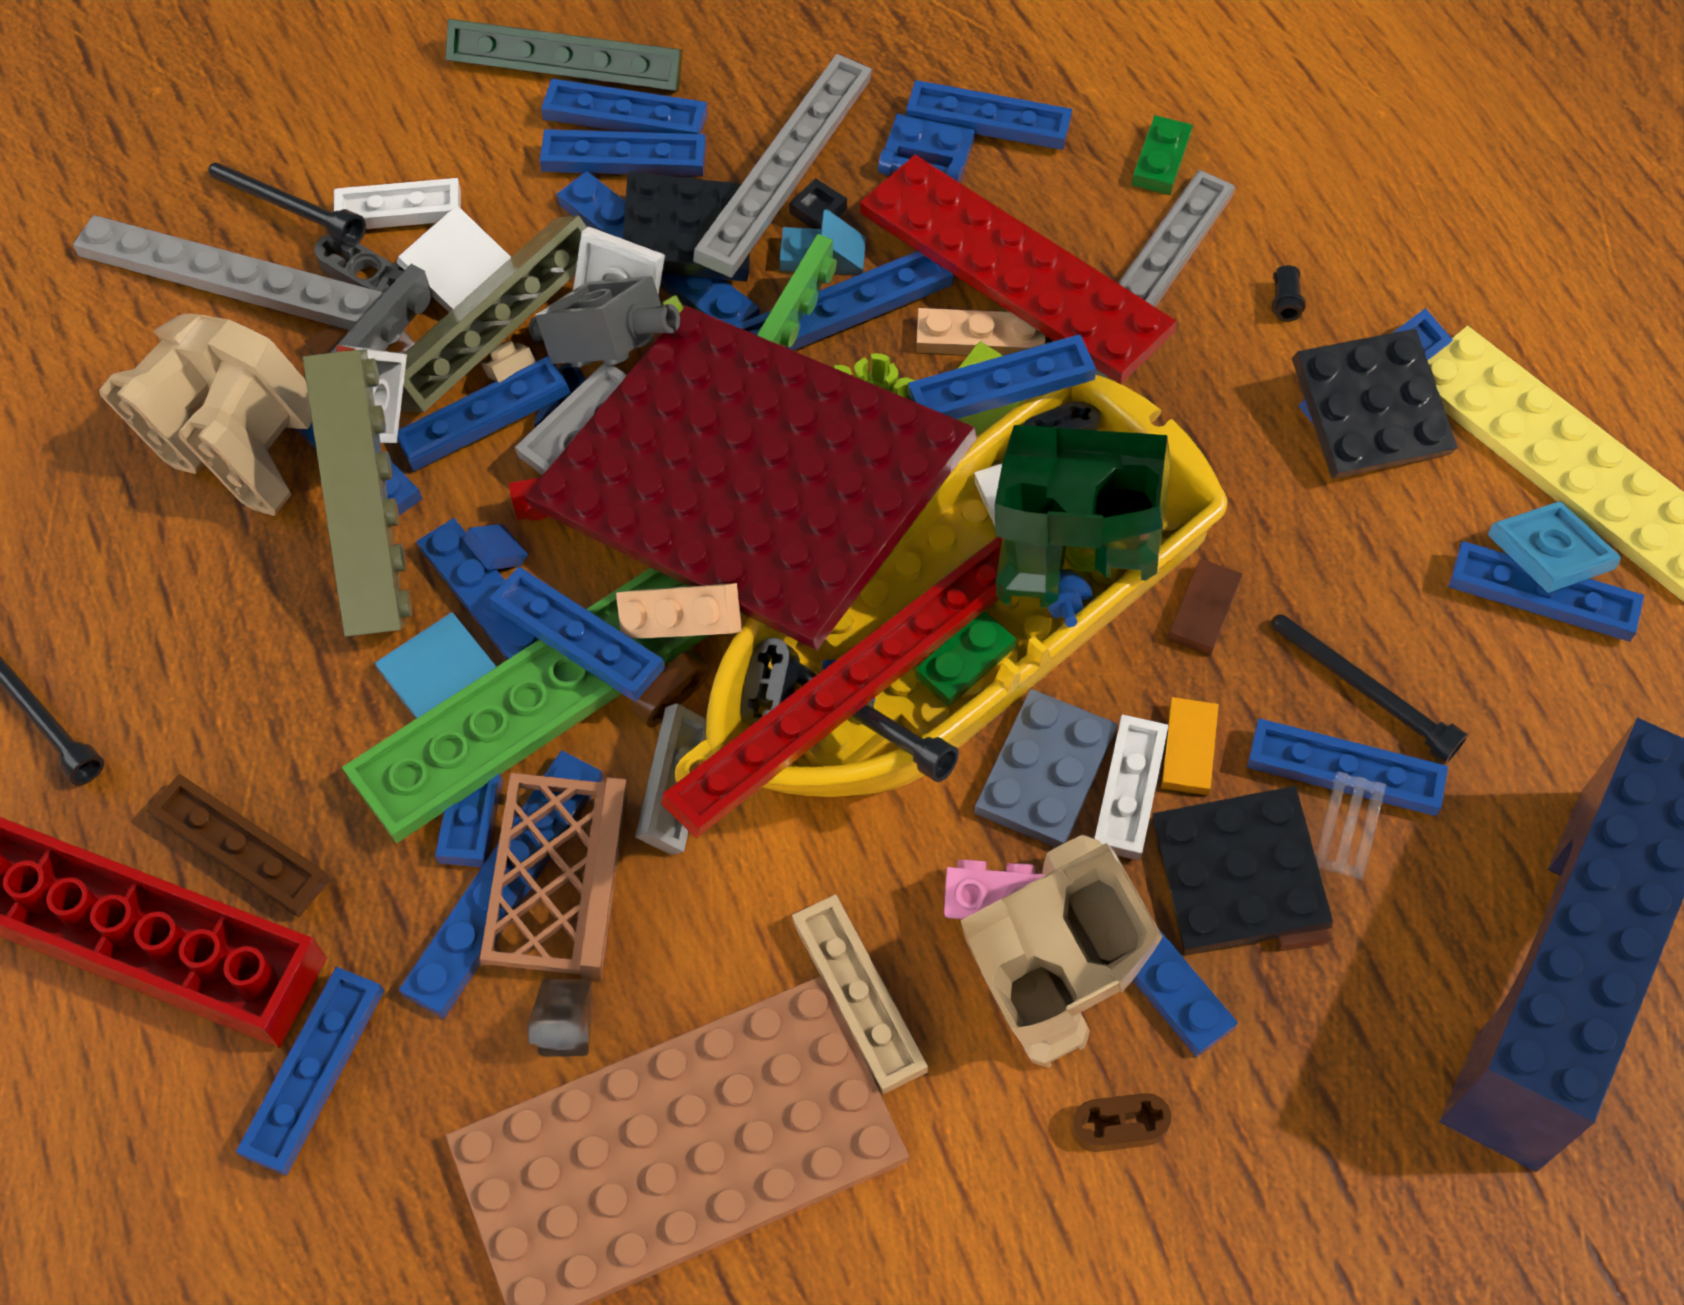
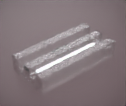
M1339 771L1336 773L1315 854L1318 868L1363 879L1387 784L1368 781L1362 777L1349 776L1347 773ZM1349 786L1354 789L1336 860H1327L1344 788ZM1364 791L1371 792L1354 866L1346 865L1363 794Z

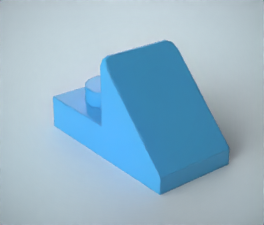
M824 210L822 229L783 227L779 260L780 271L795 272L816 235L820 234L833 239V258L837 260L834 274L860 275L863 273L866 237L830 211Z

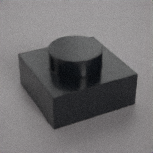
M816 178L789 203V213L812 229H822L824 210L830 211L838 218L847 210V198Z

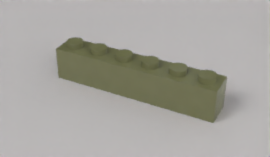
M579 215L555 218L404 353L407 354L401 402L403 412H425L576 274L581 233L587 228Z
M367 350L302 356L344 637L401 630L407 624L406 617H412V602L409 590H402L399 572L406 570V562L402 544H395L393 526L399 525V512L396 499L388 498L386 480L392 479V464L389 452H382L379 434L386 432V423L382 405L375 406L372 387L379 386L375 358L368 359Z

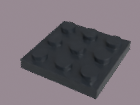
M627 173L623 228L624 240L664 254L662 273L748 282L750 253L732 278L693 261L694 249L739 189L740 183L656 175L652 173Z
M1416 328L1297 351L1291 358L1331 479L1446 456L1458 449Z
M1296 786L1152 813V821L1184 956L1276 939L1284 935L1332 928V915Z

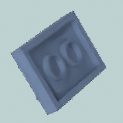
M1030 689L975 805L974 814L1055 848L1066 843L1113 740L1118 723Z

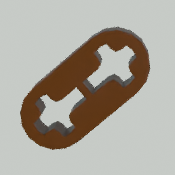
M693 650L684 651L665 667L663 672L636 702L633 701L631 705L632 713L648 727L659 725L663 720L666 707L677 703L681 705L703 684L710 672V665Z
M1149 1093L1092 1099L1078 1107L1072 1121V1134L1080 1147L1093 1152L1150 1146L1158 1143L1165 1137L1171 1124V1111L1168 1104L1161 1097ZM1141 1108H1148L1150 1116H1158L1160 1119L1155 1122L1152 1131H1146L1143 1123L1126 1124L1125 1120L1137 1118ZM1090 1114H1097L1099 1122H1117V1125L1105 1127L1100 1138L1094 1137L1092 1129H1083L1082 1125L1087 1124Z

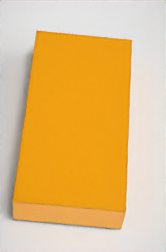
M1171 698L1160 789L1209 795L1219 704Z

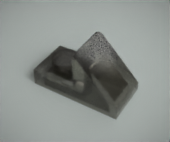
M542 979L528 1023L529 1044H538L540 1056L588 1055L590 1047L592 979Z

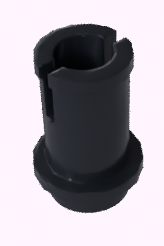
M1285 265L1277 268V272L1273 273L1275 298L1271 305L1273 313L1279 320L1291 322L1301 317L1302 312L1306 308V301L1301 296L1300 270L1295 266Z

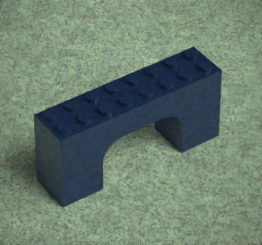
M1638 717L1579 795L1548 867L1549 871L1561 877L1528 955L1505 1000L1476 1035L1439 1123L1535 1172L1539 1171L1595 1123L1684 899V738Z

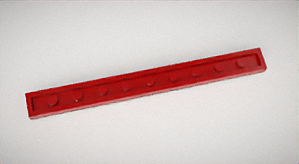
M996 537L663 793L661 805L696 839L998 601L999 598L996 596V576L1003 538Z

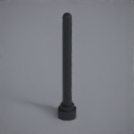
M214 162L208 167V173L212 178L326 227L332 239L339 243L353 247L364 237L366 222L363 216L347 209L331 212L218 162Z
M1278 614L1273 617L1271 626L1277 633L1425 738L1424 744L1431 748L1429 754L1443 764L1449 763L1467 740L1469 734L1455 724L1451 723L1448 726L1442 721L1439 724L1435 723L1287 616Z
M779 655L777 660L771 661L772 667L776 663H781L783 657ZM800 663L796 683L803 686L817 676L818 673ZM868 704L851 716L911 754L914 763L917 764L918 771L935 782H941L946 779L957 764L959 757L957 747L940 737L933 739L926 737L923 739Z
M0 656L1 687L60 754L59 761L62 773L73 785L79 786L91 782L103 770L104 759L91 745L75 742Z

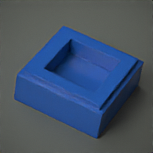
M504 524L471 527L463 538L487 570L522 566L528 555Z

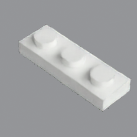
M458 178L334 189V211L347 209L363 216L366 222V229L436 223L456 205L461 208V189Z
M1123 714L1118 728L1094 839L1099 840L1102 845L1107 843L1117 856L1140 861L1168 725Z

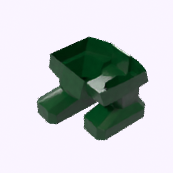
M1014 425L1002 462L995 498L996 536L1003 538L996 576V596L1005 605L1011 604V596L1040 598V608H1046L1058 601L1067 546L1096 548L1095 568L1106 578H1111L1112 568L1141 570V580L1144 581L1157 574L1171 464L1168 436Z

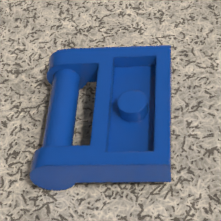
M897 113L885 149L882 150L880 155L878 173L891 176L892 172L898 170L910 158L917 155L961 183L974 143L975 130Z

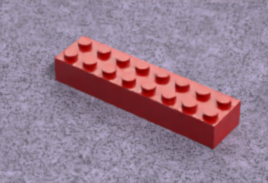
M0 817V937L275 1047H281L327 960V957L314 938Z

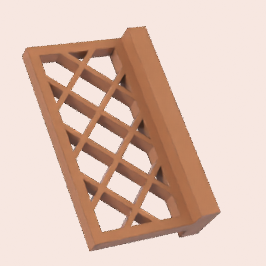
M510 773L480 955L481 964L581 974V979L602 980L627 799L626 779L607 777L606 783ZM519 788L540 790L549 802L527 817L517 804ZM552 792H561V794L555 797ZM576 794L595 796L594 810L578 822L574 820L562 805ZM556 809L570 828L551 842H548L534 824ZM516 814L521 823L513 828ZM591 824L590 837H588L583 829ZM528 829L543 848L520 863L510 851V844L513 839ZM577 835L588 848L587 857L572 868H569L555 850ZM549 855L563 874L541 889L527 870ZM509 860V862L513 865L514 869H512L510 872L506 874L507 863ZM585 869L582 884L576 875ZM521 875L535 895L515 910H512L502 897L503 888ZM570 881L581 894L580 904L565 915H562L548 896ZM542 901L557 921L534 937L519 917ZM501 907L507 915L498 921ZM578 916L577 927L575 931L569 924V922H571ZM511 923H514L528 940L525 945L514 953L493 951L496 934ZM563 928L574 941L572 959L550 957L540 944ZM535 949L540 956L526 954Z

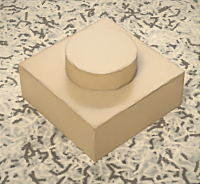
M507 341L497 345L489 353L491 357L480 363L488 378L501 382L515 372L535 363L536 360L529 347Z

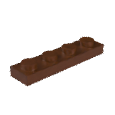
M178 774L147 809L153 819L298 918L331 880L325 871L181 774Z

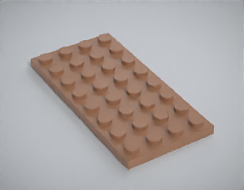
M822 976L445 1135L505 1305H588L909 1162V1155L864 1056Z

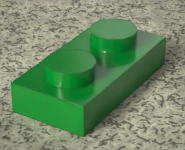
M1154 115L1133 173L1131 185L1171 195L1191 138L1193 125Z
M984 611L915 668V677L950 707L1016 648V638Z

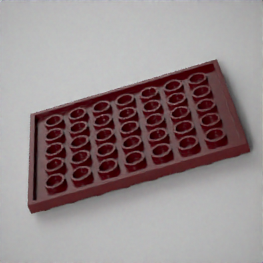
M685 306L679 313L680 325L678 330L674 331V333L661 334L527 493L525 498L531 508L689 587L737 583L741 613L818 650L976 441L975 428L701 311Z

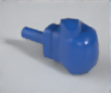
M1063 569L1059 600L1047 607L1052 617H1063L1067 627H1074L1077 624L1075 613H1078L1083 608L1082 601L1093 598L1090 583L1080 577L1074 570Z

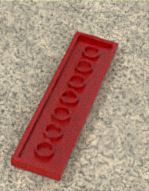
M917 155L910 158L860 201V212L862 215L1047 337L1058 341L1080 334L1096 369L1119 384H1122L1175 333L1177 320Z

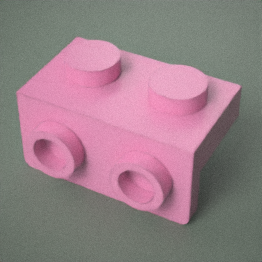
M957 860V868L947 867L944 915L947 918L965 919L1040 879L1045 874H1036V865L1007 863L1005 872L986 870L987 862Z

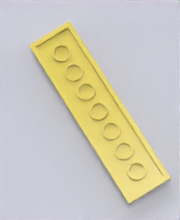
M1468 325L1452 338L1453 341L1428 360L1447 415L1557 502L1561 501L1588 527L1684 602V492Z

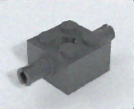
M652 276L586 282L537 313L530 320L529 333L535 342L545 343L551 364L570 363L571 367H581L593 361L603 360L605 365H613L628 359V352L632 349L651 343L654 340L653 335L655 333H674V331H677L680 325V315L674 305H661Z

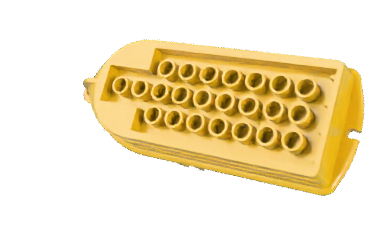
M1096 375L1093 381L1024 400L977 436L976 441L818 650L751 617L744 622L741 627L742 631L737 632L725 652L714 678L706 716V740H703L680 759L675 770L676 783L751 726L742 716L741 700L750 659L754 649L760 642L768 638L783 640L798 653L800 663L819 674L821 672L822 660L839 659L997 537L994 524L974 482V472L1002 464L1014 425H1024L1027 419L1066 403L1085 402L1095 406L1100 412L1099 431L1168 436L1171 464L1157 574L1144 581L1141 580V570L1112 568L1111 578H1106L1095 568L1096 548L1067 546L1063 569H1072L1080 577L1090 583L1093 596L1091 599L1082 601L1083 608L1078 613H1075L1077 624L1074 627H1067L1063 617H1052L1047 607L1040 608V598L1011 596L1010 605H1005L999 599L985 611L1016 638V648L950 707L915 677V668L931 654L875 697L874 709L923 739L926 737H931L932 739L940 737L957 748H960L1199 548L1206 538L1207 531L1222 518L1227 509L1226 494L1213 469L1200 449L1173 419L1169 420L1164 426H1154L1151 422H1154L1159 417L1161 409L1140 394L1108 378ZM770 661L768 667L772 669V664ZM796 683L794 692H796L802 686ZM769 701L766 706H760L758 713L762 715L764 710H771L773 703ZM850 717L762 786V788L804 796L838 797L867 795L900 788L923 777L924 774L918 771L917 764L914 763L911 754Z

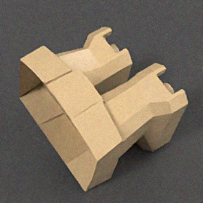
M191 313L179 315L153 330L161 342L135 369L113 373L99 389L100 396L162 461L177 470L197 474L205 464L241 503L254 511L275 516L292 494L268 449L285 428L308 429L312 423L306 380L271 339L228 319ZM205 400L204 405L195 412L194 408Z
M1084 835L1078 836L1046 853L1042 871L1045 876L960 921L965 940L1011 1030L1023 1045L1032 1063L1047 1068L1052 1066L1051 1062L1077 1048L1080 1051L1085 1048L1090 1030L1081 1012L1120 992V990L1123 992L1136 977L1163 937L1114 850L1107 843L1102 845L1099 840Z

